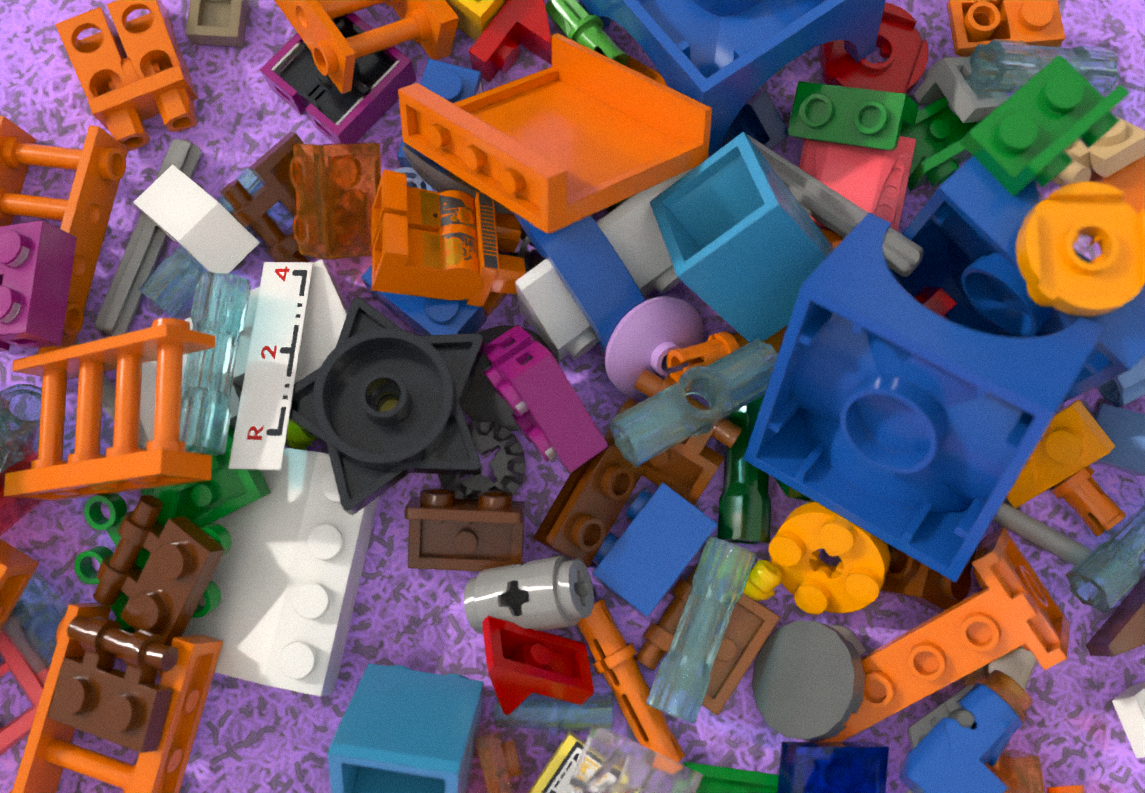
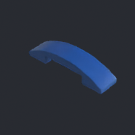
M513 212L539 254L548 259L600 339L597 344L603 353L606 354L607 344L617 324L635 306L646 301L621 258L591 215L547 234Z

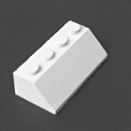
M694 168L633 195L596 222L621 258L644 298L656 289L661 295L665 294L681 282L675 272L650 202ZM545 259L515 281L520 312L550 348L558 361L569 353L576 359L588 352L600 340L548 259Z

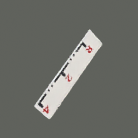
M264 262L228 469L281 470L313 262Z

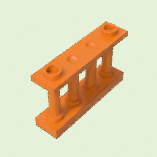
M274 0L312 52L317 69L322 75L330 77L341 94L350 92L352 89L355 59L413 40L416 43H420L433 60L450 56L459 17L446 0ZM384 2L388 6H392L402 19L348 38L342 35L332 19Z
M0 116V227L12 225L15 215L62 221L60 229L77 237L62 344L60 347L74 346L77 334L83 326V312L118 185L126 170L128 149L101 127L89 125L83 149L35 144L36 139L6 117ZM32 165L75 170L76 174L69 199L21 194L28 167Z
M160 318L153 320L152 327L70 347L38 348L37 355L13 360V372L43 377L38 460L31 461V469L5 473L4 496L61 501L100 494H113L211 480L212 456L186 452V443L180 441L183 355L215 348L216 336L190 330V322L186 320ZM157 360L154 440L147 442V450L145 451V449L139 448L142 363ZM117 369L113 447L106 449L105 456L100 454L103 379L105 371ZM78 378L74 454L68 455V461H63L67 380Z
M99 602L69 604L66 615L57 627L56 648L16 780L10 793H56L63 768L122 788L124 793H179L223 641L204 634L173 638L171 647L178 650L177 663L167 672L158 669L161 678L160 685L174 689L157 751L139 753L136 764L132 765L72 744L71 741L75 728L47 717L64 657L84 658L85 655L81 642L68 637L67 628L69 623L77 616L88 619L101 616L108 619L111 611L110 606ZM116 655L117 658L123 659L122 656Z

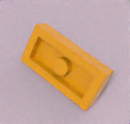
M1079 399L1055 413L1006 496L1014 508L1019 507L1099 460L1114 449V443Z

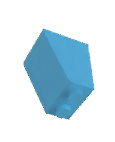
M744 132L650 202L677 277L754 347L789 324L802 283L834 250L828 239Z
M368 663L329 747L328 764L331 793H466L482 716L484 681L468 679L459 674L441 675L415 671L401 665L382 666Z

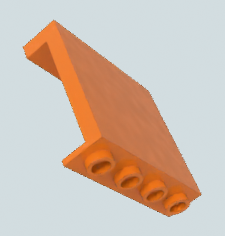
M559 33L552 35V67L458 102L451 103L419 83L398 89L404 143L547 234L690 170L708 159L712 116L711 107Z

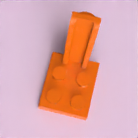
M1005 527L998 529L983 539L972 561L974 566L973 572L982 587L981 591L861 657L865 673L863 701L857 713H851L848 721L843 724L847 727L837 736L819 742H812L819 754L1020 646L1027 652L1031 651L1044 670L1067 659L1070 622Z

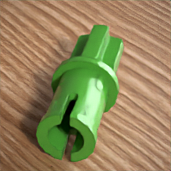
M548 0L545 5L546 13L567 38L625 66L628 64V55L603 30L604 23L600 17L590 15L578 0Z

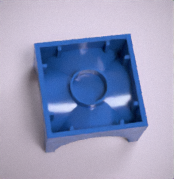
M579 0V2L590 15H597L602 19L604 23L603 30L610 26L611 19L622 26L646 52L668 87L712 108L709 158L721 149L730 125L754 93L776 72L801 54L816 46L835 40H844V49L857 63L873 53L886 0Z
M974 156L936 190L902 233V235L921 246L924 250L923 258L916 269L909 276L905 277L888 267L894 279L913 298L925 286L941 287L957 303L946 314L949 321L985 334L1011 338L1041 337L1062 331L1079 318V316L1061 312L1053 306L1045 307L1034 302L1028 294L1027 282L1023 278L1018 266L1016 242L1019 229L1027 213L1041 202L1036 182L1033 180L1013 197ZM1073 248L1075 254L1082 261L1090 263V259ZM1143 285L1138 295L1114 311L1098 316H1086L1106 326L1062 403L1130 371L1145 356V285Z
M868 213L802 283L743 460L956 582L1106 326L1086 316H1079L1069 327L1051 335L1033 338H1011L985 334L944 319L917 302L894 279L883 255V243L891 223Z

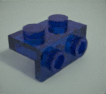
M781 742L777 793H886L889 747L875 742Z

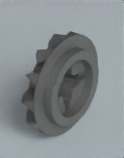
M471 421L467 425L479 454L483 456L488 452L493 453L496 449H500L494 454L495 458L490 462L491 468L494 471L493 475L497 481L493 483L489 477L485 478L483 474L473 475L472 477L468 475L464 480H461L465 476L462 474H438L441 485L444 489L455 491L456 499H478V493L485 491H502L514 495L523 481L526 465L524 452L518 439L497 422Z

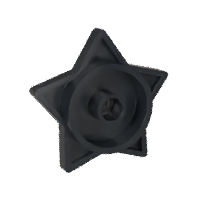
M356 297L352 300L335 349L327 356L319 369L294 384L289 416L290 421L327 445L341 505L347 514H356L409 473L481 474L483 471L482 464L461 409L485 347L481 334L418 336L401 329L363 299ZM394 399L399 401L393 409L381 412V407L387 400Z

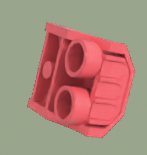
M899 136L898 145L894 151L804 139L799 168L868 213L890 222V227L898 231L916 139ZM810 216L819 229L833 231Z

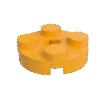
M1076 182L1062 186L1038 203L1025 216L1016 242L1018 266L1023 278L1027 282V291L1032 300L1041 306H1053L1059 311L1071 315L1098 316L1114 311L1138 295L1143 285H1145V211L1142 209L1136 213L1130 204L1121 200L1126 195L1125 193L1113 186L1098 182ZM1080 234L1092 238L1089 242L1090 246L1097 242L1100 247L1101 255L1095 257L1090 263L1082 261L1073 250V245L1078 242Z
M817 502L801 505L791 511L771 540L768 549L772 564L781 572V583L794 595V601L797 606L810 614H821L824 611L830 613H849L865 608L871 602H874L885 583L891 559L890 551L885 541ZM818 549H825L829 556L838 555L842 562L840 561L837 567L826 564L820 559V551Z

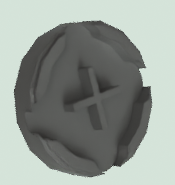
M797 620L779 627L765 641L754 662L752 688L756 707L766 723L784 737L819 742L837 736L847 727L843 724L848 721L851 713H857L863 701L865 673L860 654L851 641L846 640L839 633L840 631L827 624L816 621Z

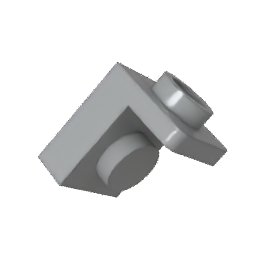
M981 56L946 57L939 60L929 68L926 73V79L913 94L919 104L933 103L945 96L950 110L960 118L962 123L982 121L1009 98Z

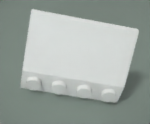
M284 448L281 470H260L271 494L213 522L225 527L230 533L232 540L230 551L221 558L211 578L220 590L221 601L215 610L201 618L191 617L182 637L204 634L223 641L215 673L321 697L334 694L379 497L356 514H347L341 505L329 454ZM203 595L199 604L205 606L206 601Z

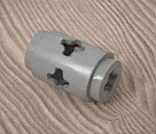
M564 555L530 561L524 565L514 564L484 569L477 577L469 579L464 592L466 617L471 628L479 634H483L482 621L488 615L513 622L525 629L532 628L536 631L575 626L580 619L590 616L594 603L593 585L587 567L581 560H571Z

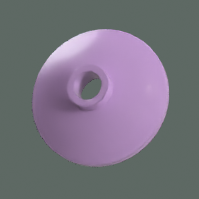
M675 296L654 297L630 310L617 324L607 344L605 367L611 383L624 395L637 399H647L650 397L634 388L636 381L645 368L665 380L667 376L670 377L671 373L683 370L684 367L689 366V364L685 363L667 368V355L670 350L703 343L704 328L697 310L687 301Z

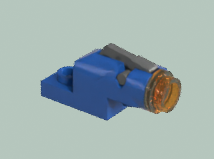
M993 670L988 677L979 676L973 685L970 684L963 687L908 728L907 733L912 749L906 755L899 779L912 793H1004L1008 787L985 765L988 763L991 767L995 766L1013 734L1028 720L1026 711L1033 705L1031 697L1015 680L999 670Z

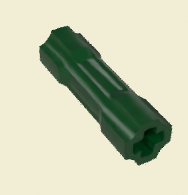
M738 371L725 377L724 411L726 414L724 418L743 430L731 448L725 445L723 492L719 498L717 539L721 542L741 544L770 543L771 499L768 494L769 474L743 460L772 375L770 373Z

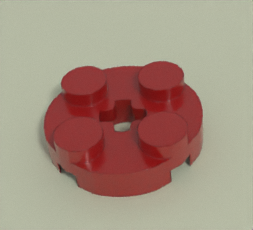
M885 2L876 46L880 47L879 56L885 58L886 61L875 64L868 62L864 58L857 63L844 49V40L830 41L821 44L819 61L822 68L823 82L826 85L908 94L916 86L928 62L929 48L926 38L922 41L919 32L914 28L917 22L910 13L899 6Z

